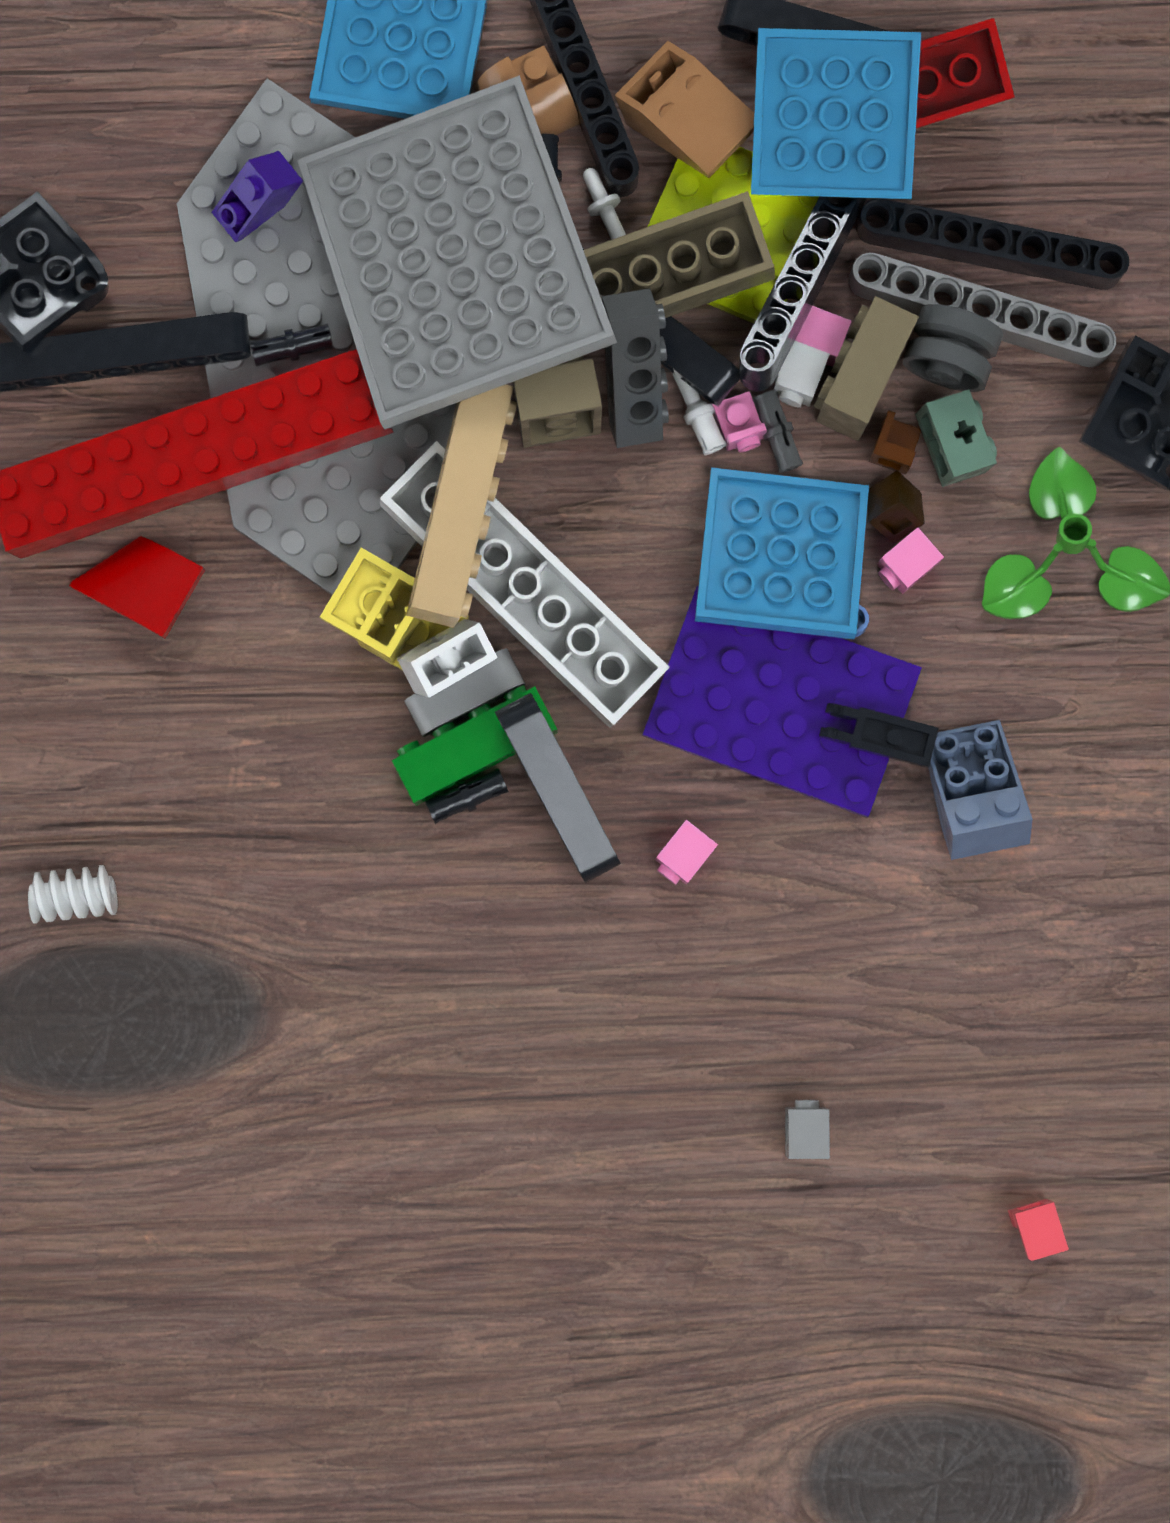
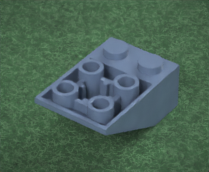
M1000 720L938 732L928 769L940 825L951 860L1030 844L1033 819Z

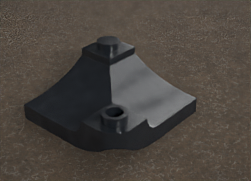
M38 191L0 218V329L24 352L75 313L82 310L89 311L106 297L109 289L108 276L102 263ZM86 283H91L96 286L95 288L89 291L84 290L82 288V286Z
M1135 335L1127 342L1112 370L1107 386L1078 442L1143 476L1145 480L1167 491H1170V477L1166 474V469L1170 464V353Z

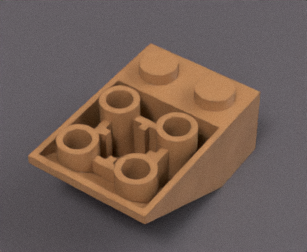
M669 41L615 94L626 125L708 178L754 132V112L699 60Z

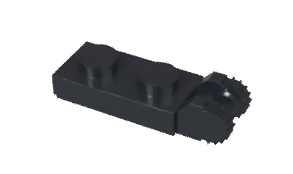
M827 703L825 712L830 714V716L856 720L853 734L833 727H821L819 737L841 744H848L849 748L924 768L929 767L939 728L862 707L858 710Z

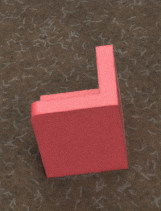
M1043 1199L1008 1210L1012 1226L1019 1230L1029 1260L1034 1261L1069 1250L1053 1201Z

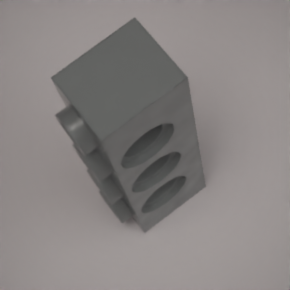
M650 288L602 296V302L617 341L616 344L605 347L608 421L616 447L621 448L663 440V424L669 422L667 404L665 399H662V393L668 392L666 373L664 368H661V361L667 360L665 341L663 336H660V329L666 328L663 305L655 303Z

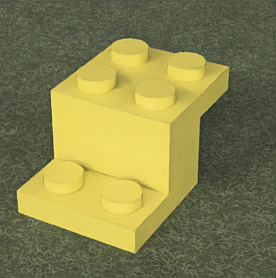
M362 547L320 615L323 621L356 639L362 648L400 670L402 668L396 659L397 657L449 628L445 625L406 616L415 578ZM469 615L467 616V618L460 617V619H459L458 622H460V621L463 620V619H467V620H468V619H469Z

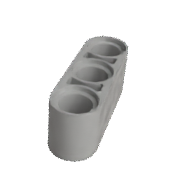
M507 648L495 652L497 659L430 698L415 693L404 701L422 737L431 735L433 731L450 722L455 723L467 717L468 713L488 703L492 704L504 698L503 696L511 690L525 685Z

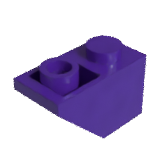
M280 151L249 159L211 213L235 242H239L283 209L303 180Z

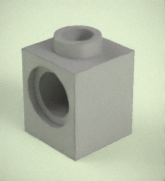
M795 1100V1107H785V1156L788 1159H830L829 1109L819 1108V1100Z

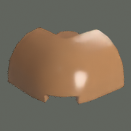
M544 45L512 61L509 56L486 70L476 82L475 91L477 92L520 75L541 134L558 135L579 125L578 113L562 73H558Z

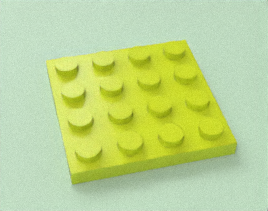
M739 147L710 178L682 160L677 159L648 227L748 191L774 264L775 279L707 304L755 323L819 197L751 195L753 152Z

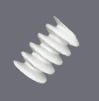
M99 865L97 877L92 878L88 867H83L81 879H76L73 870L67 869L64 881H60L57 872L53 870L50 871L48 883H44L40 872H35L33 882L30 884L28 891L31 921L38 923L42 915L46 922H53L57 913L62 920H70L73 910L78 918H86L89 908L95 917L102 916L105 907L111 915H116L118 900L113 877L108 876L104 865Z

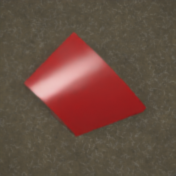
M139 536L74 579L69 584V587L166 639L204 574L205 569L180 554L152 540Z

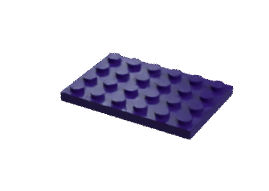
M697 586L668 663L670 668L664 674L642 736L868 818L889 758L849 748L848 744H841L819 737L821 727H833L853 734L856 720L830 716V714L825 712L827 703L858 710L862 707L904 718L922 667L842 638L695 621Z

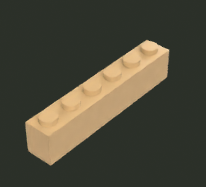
M505 384L456 403L406 616L452 628L455 627L460 617L467 618L473 594L466 592L469 578L476 579L482 555L475 553L478 539L485 540L491 516L484 515L487 500L494 502L500 478L493 476L496 462L503 463L508 446V440L502 438L505 424L512 425L517 407V402L511 400L513 386Z

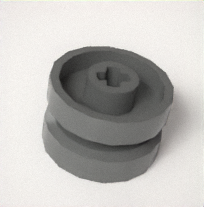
M928 304L921 307L918 315L919 318L914 328L915 333L919 337L909 341L903 358V365L916 376L949 389L959 391L969 389L970 392L985 390L992 369V365L987 359L996 357L1003 338V331L987 318L958 307L941 304Z

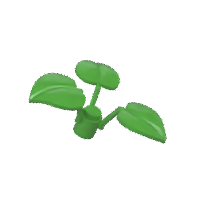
M1058 447L1040 464L1033 476L1029 490L1030 505L1040 518L1051 520L1061 516L1062 521L1056 535L1057 544L1054 545L1053 550L1037 570L1033 562L1023 555H1006L998 559L990 567L986 575L982 607L986 612L1005 619H1021L1035 615L1047 605L1052 595L1050 583L1041 575L1047 571L1060 552L1078 554L1085 548L1089 549L1098 568L1105 572L1098 584L1100 595L1109 606L1116 610L1124 612L1138 611L1164 600L1170 596V583L1159 564L1147 553L1135 547H1118L1111 553L1108 564L1103 561L1096 548V541L1090 538L1092 533L1091 522L1083 515L1090 510L1095 502L1097 493L1095 482L1083 466L1073 460L1061 447Z

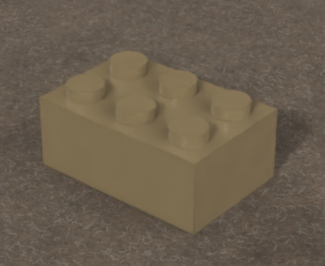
M877 296L874 297L870 308L865 305L861 306L848 335V338L854 341L853 343L847 340L844 341L831 370L837 376L836 378L827 377L814 405L815 408L820 410L816 422L859 442L919 316Z
M583 356L513 382L523 448L601 434L602 403L593 358L584 360Z

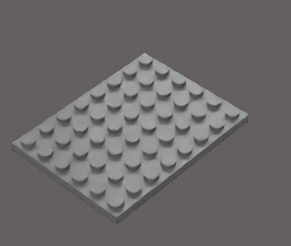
M520 75L297 160L379 421L384 429L617 343Z

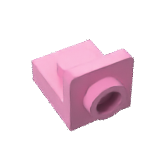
M750 391L725 399L719 406L712 404L715 409L714 415L718 427L727 443V451L737 448L738 452L741 453L761 445L760 440L764 439L763 435L766 434L767 429L765 423L760 421Z

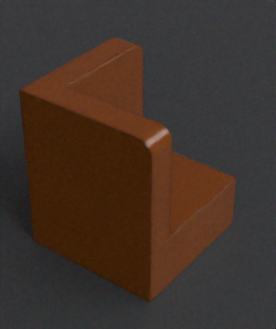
M888 410L883 419L869 462L893 471L898 470L906 475L915 457V448L921 430L894 420L896 412Z

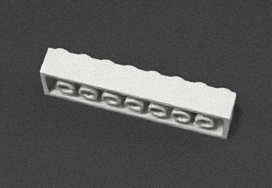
M437 441L380 497V506L421 546H423L445 449ZM496 498L494 502L487 500L484 515L491 516L485 540L478 539L475 553L482 555L476 579L469 578L467 591L473 594L501 624L609 728L612 727L670 667Z

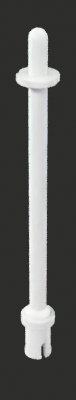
M593 168L586 169L583 173V179L594 201L587 208L590 216H601L611 240L626 235L614 209L621 202L618 194L608 195L598 172ZM674 370L673 377L687 405L686 415L683 418L687 425L692 426L703 454L709 455L727 446V443L714 419L715 409L713 405L701 400L699 393L680 379L682 376Z

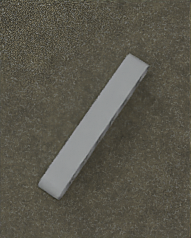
M868 252L860 255L854 262L849 275L848 283L855 295L873 301L874 297L877 296L916 315H919L920 309L923 306L939 304L934 297V294L937 292H945L950 295L953 304L948 306L958 307L973 312V304H984L990 311V316L985 318L999 326L1003 331V342L1084 367L1093 368L1099 366L1108 358L1116 346L1115 332L1104 323L877 253ZM862 269H871L876 273L878 280L866 282L860 278L858 272ZM901 280L909 281L913 284L915 292L904 294L899 291L896 283ZM1020 315L1024 317L1028 328L1018 329L1014 327L1010 321V316ZM1054 326L1062 329L1065 334V340H1054L1049 335L1048 327ZM1095 338L1099 340L1102 344L1103 352L1096 353L1091 351L1087 347L1086 339Z

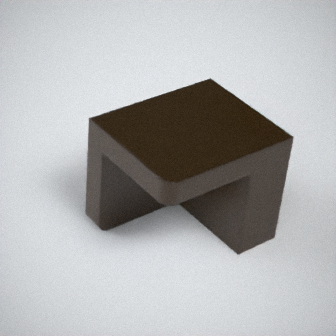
M898 470L869 488L867 504L868 522L893 544L913 532L917 527L919 528L925 524L922 494Z

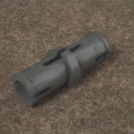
M771 390L757 395L753 398V402L757 407L762 423H765L767 429L766 434L763 435L764 441H769L779 468L778 471L779 473H784L803 465V461L799 456L791 434L794 430L792 422H787L777 390Z

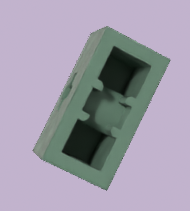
M969 389L927 402L915 414L942 487L984 474L997 464L995 459L997 456L995 443L990 436L986 435L982 424L983 413L981 406L977 400H973Z

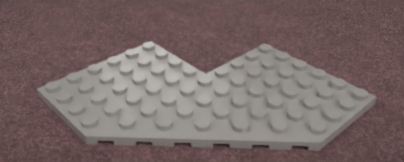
M268 78L177 202L196 317L229 312L244 313L248 319L250 341L284 335V330L293 329V332L328 323L334 349L299 356L300 360L293 362L291 358L256 367L252 354L253 349H251L250 345L251 356L247 359L205 365L211 398L357 349L304 181L283 209L239 242H235L211 213L249 159L280 151L302 178L297 162L298 159L356 138ZM456 403L392 427L394 431L392 434L227 489L233 527L331 595L334 594L361 547L400 569L418 542L380 506V497L436 441L446 449Z

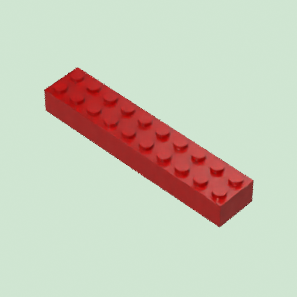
M354 349L0 470V534L5 551L23 559L392 434L394 431L392 427L384 429L379 421L358 351Z

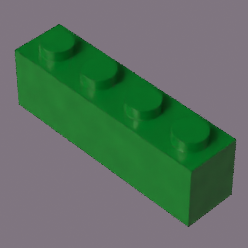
M525 685L517 687L503 696L506 701L498 706L491 708L489 703L482 705L468 713L470 720L457 727L454 722H450L432 732L434 739L422 745L416 740L398 749L396 752L399 757L393 759L392 762L413 803L418 806L425 802V800L456 786L458 782L466 781L516 755L495 711L529 693L533 695L553 735L557 734V727L536 687L534 686L529 690L526 689Z

